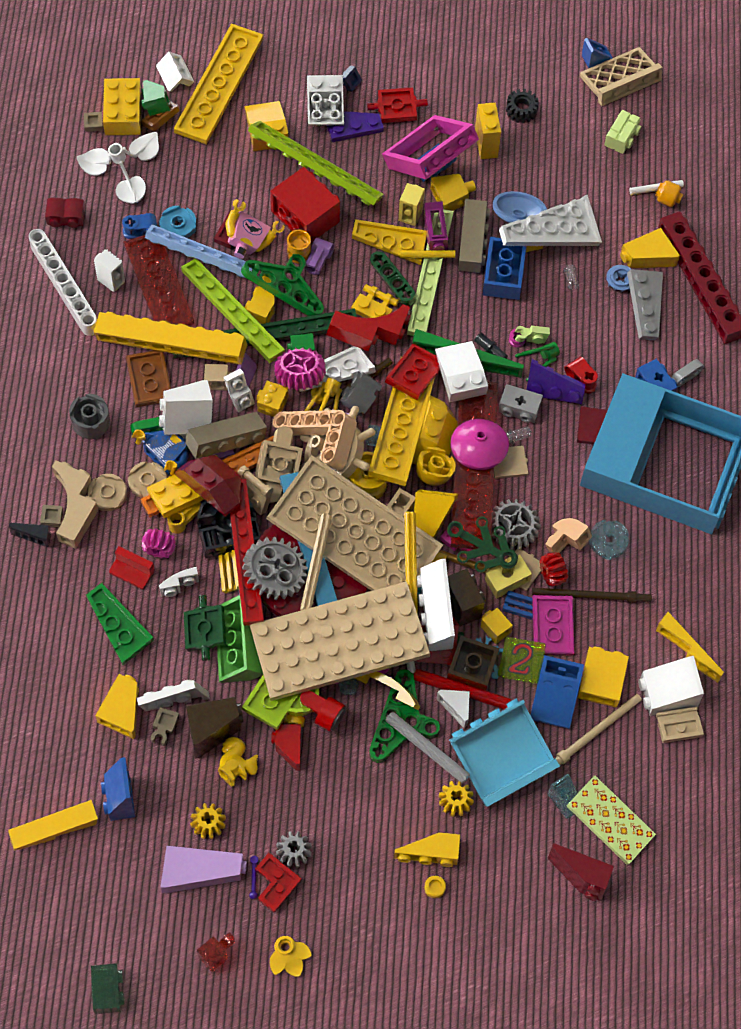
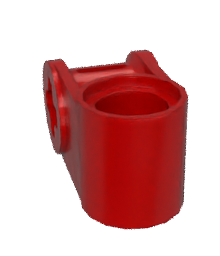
M578 357L564 367L567 376L585 384L584 393H593L596 390L598 374L583 357Z

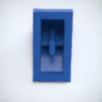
M589 38L584 39L582 57L588 68L613 58L607 46Z

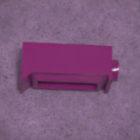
M443 201L424 203V221L428 248L434 251L447 250L448 237ZM430 213H438L441 235L433 234Z

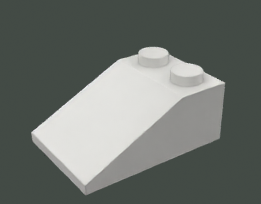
M472 341L435 349L449 402L486 395L488 389L486 376Z

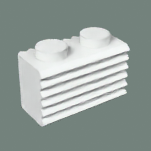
M108 249L95 257L94 264L97 280L115 292L125 282L122 260L108 252Z

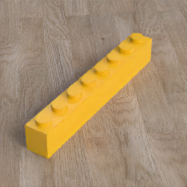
M99 312L94 328V334L98 341L242 365L247 348L245 337L239 333L229 334L221 330L211 331L203 327L193 328L185 324L175 325L167 321L157 322L149 318H134L131 315L120 316L113 312Z

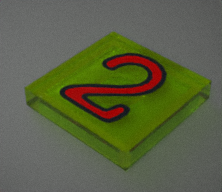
M506 637L498 676L538 684L546 644Z

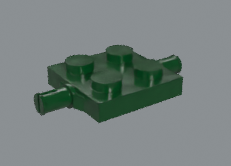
M199 595V607L184 612L185 649L188 652L201 650L202 661L210 660L211 648L226 645L224 607L222 605L207 606V595Z

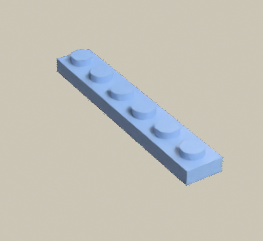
M151 225L146 231L145 238L149 239L152 243L162 244L170 250H177L188 257H195L206 264L218 266L221 270L233 272L237 276L244 278L241 268L246 261L155 225Z

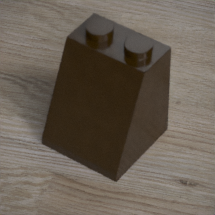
M235 697L186 706L195 759L202 757L240 731L243 713L241 703H236Z

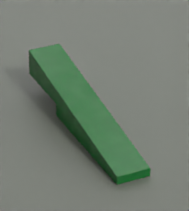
M415 329L413 343L436 355L435 349L460 344ZM476 349L484 371L522 378L523 364Z

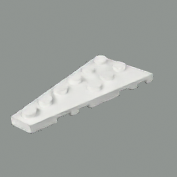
M588 195L578 200L574 199L567 204H561L541 211L537 215H530L526 219L508 223L499 229L503 246H599L602 242Z

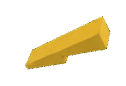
M667 612L659 622L656 631L687 652L685 658L694 656L697 669L718 683L724 674L723 670L675 618Z
M92 800L12 828L8 830L13 849L16 851L54 840L56 836L94 826L97 824L98 818Z

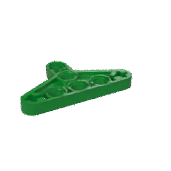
M293 254L285 266L255 260H248L242 266L241 273L245 278L305 315H318L324 310L322 302L300 275L306 264L303 256ZM292 260L298 261L300 267L295 266ZM285 273H290L294 279H288ZM262 276H267L271 282H265ZM278 286H283L287 292H281ZM294 296L301 297L303 302H297Z
M406 669L397 672L394 680L401 684L400 678L407 676L408 681L405 682L404 687L417 700L412 672ZM393 688L390 690L369 750L370 759L375 763L384 762L407 740L406 737L386 722V714L389 711H394L404 721L410 717L414 718L417 724L413 728L427 739L437 737L440 730L437 720L419 714V710L403 702H395L392 696L399 691ZM433 724L436 727V731L428 733L425 730V726ZM386 729L390 731L391 736L387 739L381 738L379 735L381 730ZM379 743L383 744V754H380L379 757L375 756L374 751L378 750Z

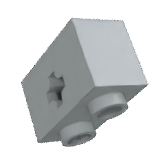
M506 384L498 412L507 417L512 416L524 422L535 423L543 395Z

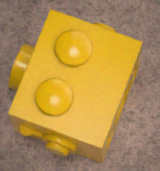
M266 381L263 390L260 389L257 395V412L272 417L282 412L289 397L288 387Z

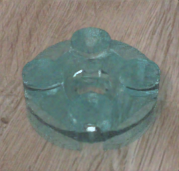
M602 520L596 523L591 530L592 538L589 540V544L599 556L606 560H611L619 557L626 551L629 543V534L626 527L620 522ZM605 536H607V537H611V536H612V537H613V540H612L613 542L610 543V542L605 541V540H606Z

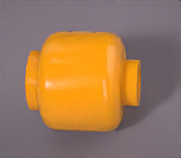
M667 180L664 183H660L655 196H657L659 203L673 207L675 203H680L683 193H680V185Z

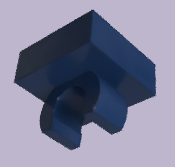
M350 66L342 74L343 85L347 91L352 92L362 81L355 66Z

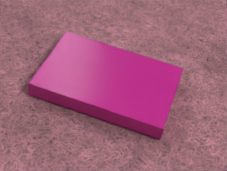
M533 595V655L573 656V596Z

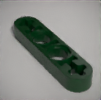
M381 251L374 252L370 257L373 269L402 305H413L417 300L414 289L385 253ZM377 259H379L380 261L382 260V266L378 261H376ZM386 270H393L391 275H384ZM396 282L403 283L399 288L393 287ZM405 291L410 298L404 297L403 292Z

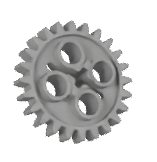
M266 537L263 542L259 539L256 544L253 543L245 554L242 569L247 570L244 573V577H250L247 583H254L253 590L259 588V595L266 592L267 598L272 594L275 600L278 599L279 595L285 599L287 594L292 597L295 592L298 593L308 576L306 574L308 567L304 566L306 560L300 559L303 553H296L297 546L291 548V542L284 544L283 538L280 542H277L276 537H273L271 542Z

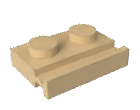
M697 707L656 714L662 743L700 738L704 735Z

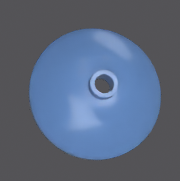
M504 192L497 195L493 200V210L502 220L508 223L523 220L530 215H537L541 211L547 210L541 200L523 192Z

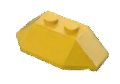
M431 395L412 463L415 465L419 454L428 447L441 448L449 456L453 432L460 424L447 404Z

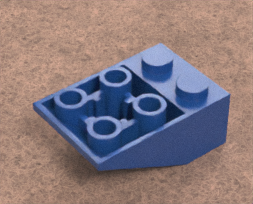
M544 655L531 710L533 721L570 729L584 664Z

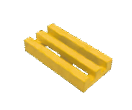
M232 550V553L227 552L225 555L221 554L218 556L222 592L226 594L239 589L235 551Z

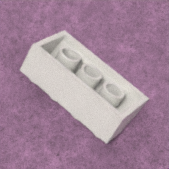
M440 559L420 568V575H417V587H421L422 594H419V605L424 608V613H421V624L426 626V632H423L429 651L453 649L455 637L446 559Z

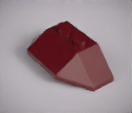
M216 455L190 460L174 472L179 479L224 516H227L240 506L241 475Z

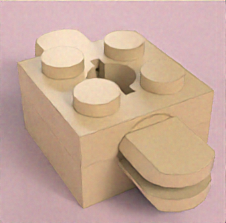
M287 426L279 427L274 433L273 442L264 440L260 447L255 477L265 483V485H270L273 488L269 503H276L282 497L283 490L279 479L280 475L299 471L303 448L291 446L293 430Z

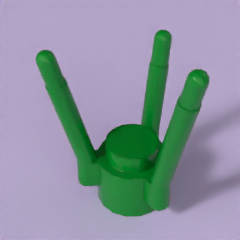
M551 342L542 347L515 354V357L540 352L543 359H548L542 365L547 367L557 361L556 357L560 355V350L555 342Z

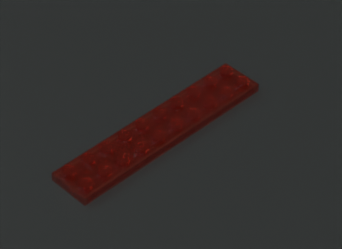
M487 382L488 389L486 395L459 400L457 427L473 419H485L496 423L498 382ZM455 459L454 493L458 494V498L453 506L452 522H460L463 525L464 531L483 540L481 531L476 526V520L481 516L487 518V526L491 536L494 467L485 470L471 469ZM481 519L478 521V524L484 526L486 522ZM453 527L451 529L452 533L457 534L459 532L458 528ZM451 537V548L478 549V547L460 537Z

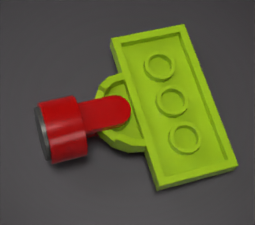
M263 675L243 704L242 710L278 730L287 714L304 716L314 712L317 714L315 724L331 732L341 722L346 712V705L332 697H328L327 700L319 696V688L271 701Z

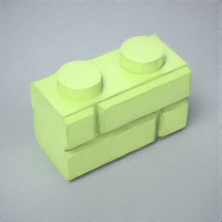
M622 110L608 132L604 145L622 154L626 148L630 149L634 142L633 136H638L642 127L639 125L640 117Z

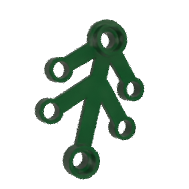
M481 516L476 520V526L480 529L483 540L464 531L463 525L460 522L453 521L448 525L447 533L450 537H460L478 547V549L467 552L460 551L457 555L459 563L464 564L469 559L487 554L497 557L486 562L482 560L477 561L474 566L477 573H483L486 569L499 565L505 569H511L517 564L518 556L515 551L508 547L504 527L497 526L493 531V535L499 541L501 549L499 550L493 546L486 517ZM482 519L486 522V524L484 526H480L478 524V521ZM453 527L458 528L459 532L457 534L452 533L451 529ZM501 529L503 531V535H497L496 530ZM461 554L467 556L465 561L460 560L459 556ZM510 556L511 562H505L504 557ZM479 563L484 565L483 570L477 568Z

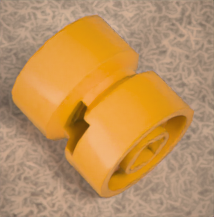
M294 230L288 235L287 255L289 259L293 254H299L307 262L311 254V237L306 231ZM292 260L293 263L300 264L298 261Z

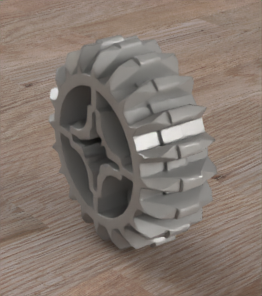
M509 499L506 504L501 501L499 507L495 506L493 512L491 511L489 514L488 530L491 533V539H496L493 531L501 524L507 530L505 537L511 550L514 549V546L518 550L522 548V545L527 548L529 543L533 544L535 538L539 535L538 531L541 525L539 524L540 518L537 516V511H531L532 505L526 507L525 501L521 504L518 503L517 499H515L514 503H511ZM521 516L527 520L529 525L521 519ZM517 520L516 526L513 525V528L511 529L512 524H515V521ZM497 529L496 534L501 536L503 535V531L501 529Z

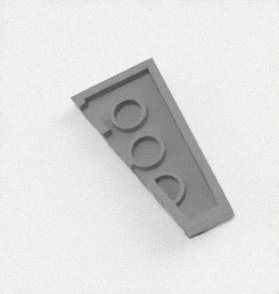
M630 269L627 275L638 338L656 340L659 337L663 272Z

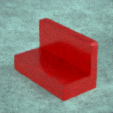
M118 546L115 551L116 560L109 569V574L143 590L155 571L154 563Z

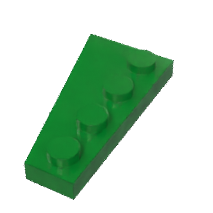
M102 583L86 594L122 665L126 664L154 641L153 636Z

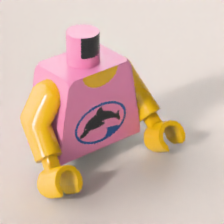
M236 199L233 201L234 210H231L225 225L227 235L229 236L228 243L236 247L234 256L243 259L246 253L251 255L253 252H260L268 247L275 239L276 233L284 231L285 226L283 225L281 229L277 230L276 225L279 221H275L271 231L270 226L243 212L246 208L245 202H242L241 206L237 207L239 200Z

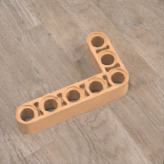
M342 410L294 411L276 414L273 419V426L277 429L287 426L293 430V436L326 435L321 453V461L338 471L346 465L357 422Z

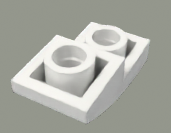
M241 369L224 377L226 387L237 412L255 404L252 392L247 386L244 372Z
M197 567L178 572L159 585L161 597H173L181 593V585L191 586L199 582Z

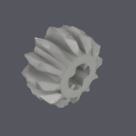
M299 831L296 833V836H293L292 832H288L289 838L282 835V842H277L276 847L279 849L276 851V855L281 857L280 862L285 863L288 861L287 867L289 868L292 866V863H295V866L298 868L300 867L299 861L306 864V857H311L309 849L312 848L311 843H306L308 840L307 836L300 838L301 834ZM293 846H294V847H297V850H295V853L291 852V849H293Z

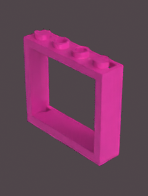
M434 115L382 153L388 169L427 179L477 142L479 138L473 124ZM439 133L452 135L420 160L408 157Z

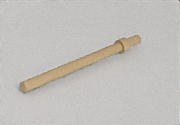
M638 694L633 696L566 750H561L557 753L554 759L557 760L559 765L565 764L570 760V756L642 701V698Z

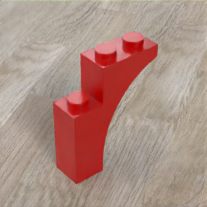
M403 304L396 311L375 318L355 317L335 310L326 335L369 351L371 345L375 346L377 339L396 345L397 340H402L405 329L402 328L403 325L407 326L411 317L408 314L410 307Z

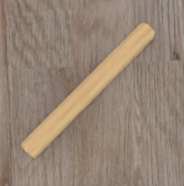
M322 514L300 607L301 610L312 608L332 518L329 514Z

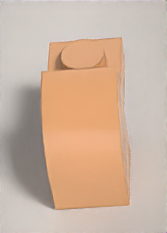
M573 518L562 519L552 526L555 533L548 538L546 547L549 553H560L567 544H570L580 551L592 538L589 527L579 520Z

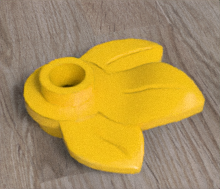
M289 936L278 938L274 945L275 952L270 957V968L274 975L279 974L285 969L288 974L299 977L303 970L302 960L312 956L309 947L302 942H295ZM283 944L289 945L287 951L281 949Z

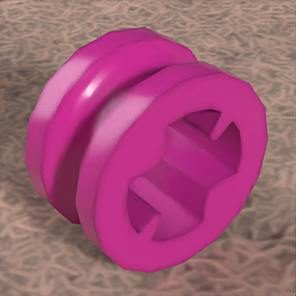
M513 329L509 335V343L516 348L522 347L525 341L517 342L514 339V336L522 334L516 333V329Z

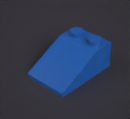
M124 757L120 758L104 774L105 782H101L102 795L106 794L107 802H103L104 814L109 815L110 821L135 817L131 777L126 758Z

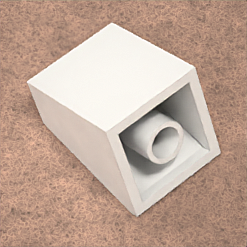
M208 380L163 391V399H160V411H163V415L159 416V426L163 427L164 435L187 434L188 429L211 423L213 400Z
M694 656L645 670L638 680L639 688L641 691H644L645 698H643L644 708L649 711L650 716L656 715L659 712L698 707L704 695Z

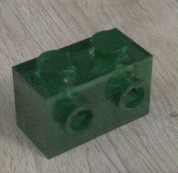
M117 963L91 966L94 1013L121 1012V1005H125L124 991H120V983H124L123 969L119 970Z

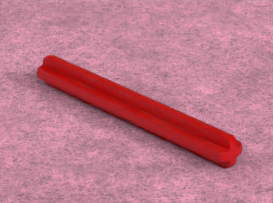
M416 669L414 673V680L443 690L469 691V698L502 709H506V704L511 701L510 698L421 669Z

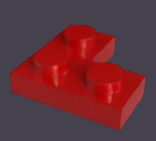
M270 853L255 868L256 872L270 882L258 897V901L275 913L302 879Z

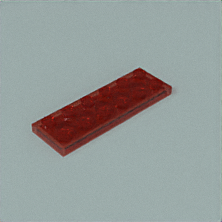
M145 235L124 241V248L153 321H167L170 324H185L187 326L195 324L165 246L152 243L149 239L145 238Z

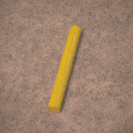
M400 250V258H455V250Z

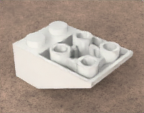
M343 75L307 76L308 125H344Z

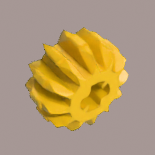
M453 781L449 782V787L444 785L442 787L443 792L439 793V798L441 799L439 805L445 806L444 813L450 810L452 817H454L455 812H458L459 816H463V810L469 812L470 805L474 803V800L471 798L473 797V791H468V785L461 787L462 783L458 781L457 785ZM453 797H454V798L460 797V801H459L458 799H456L455 801L452 800V799H453Z
M206 803L203 804V809L196 807L197 814H191V819L194 821L190 823L191 827L195 828V835L201 833L202 839H205L207 834H209L210 839L214 838L213 833L221 835L220 829L226 827L223 822L226 820V816L222 814V808L215 810L214 803L211 804L210 808H207ZM210 818L211 823L207 824L205 819Z

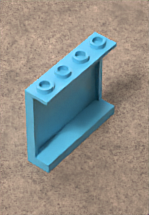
M516 698L508 702L506 709L500 711L498 708L488 714L489 718L482 721L480 718L470 723L471 728L466 731L461 728L452 733L453 738L449 739L464 769L470 774L469 778L486 807L560 767L529 714L524 700L518 701Z

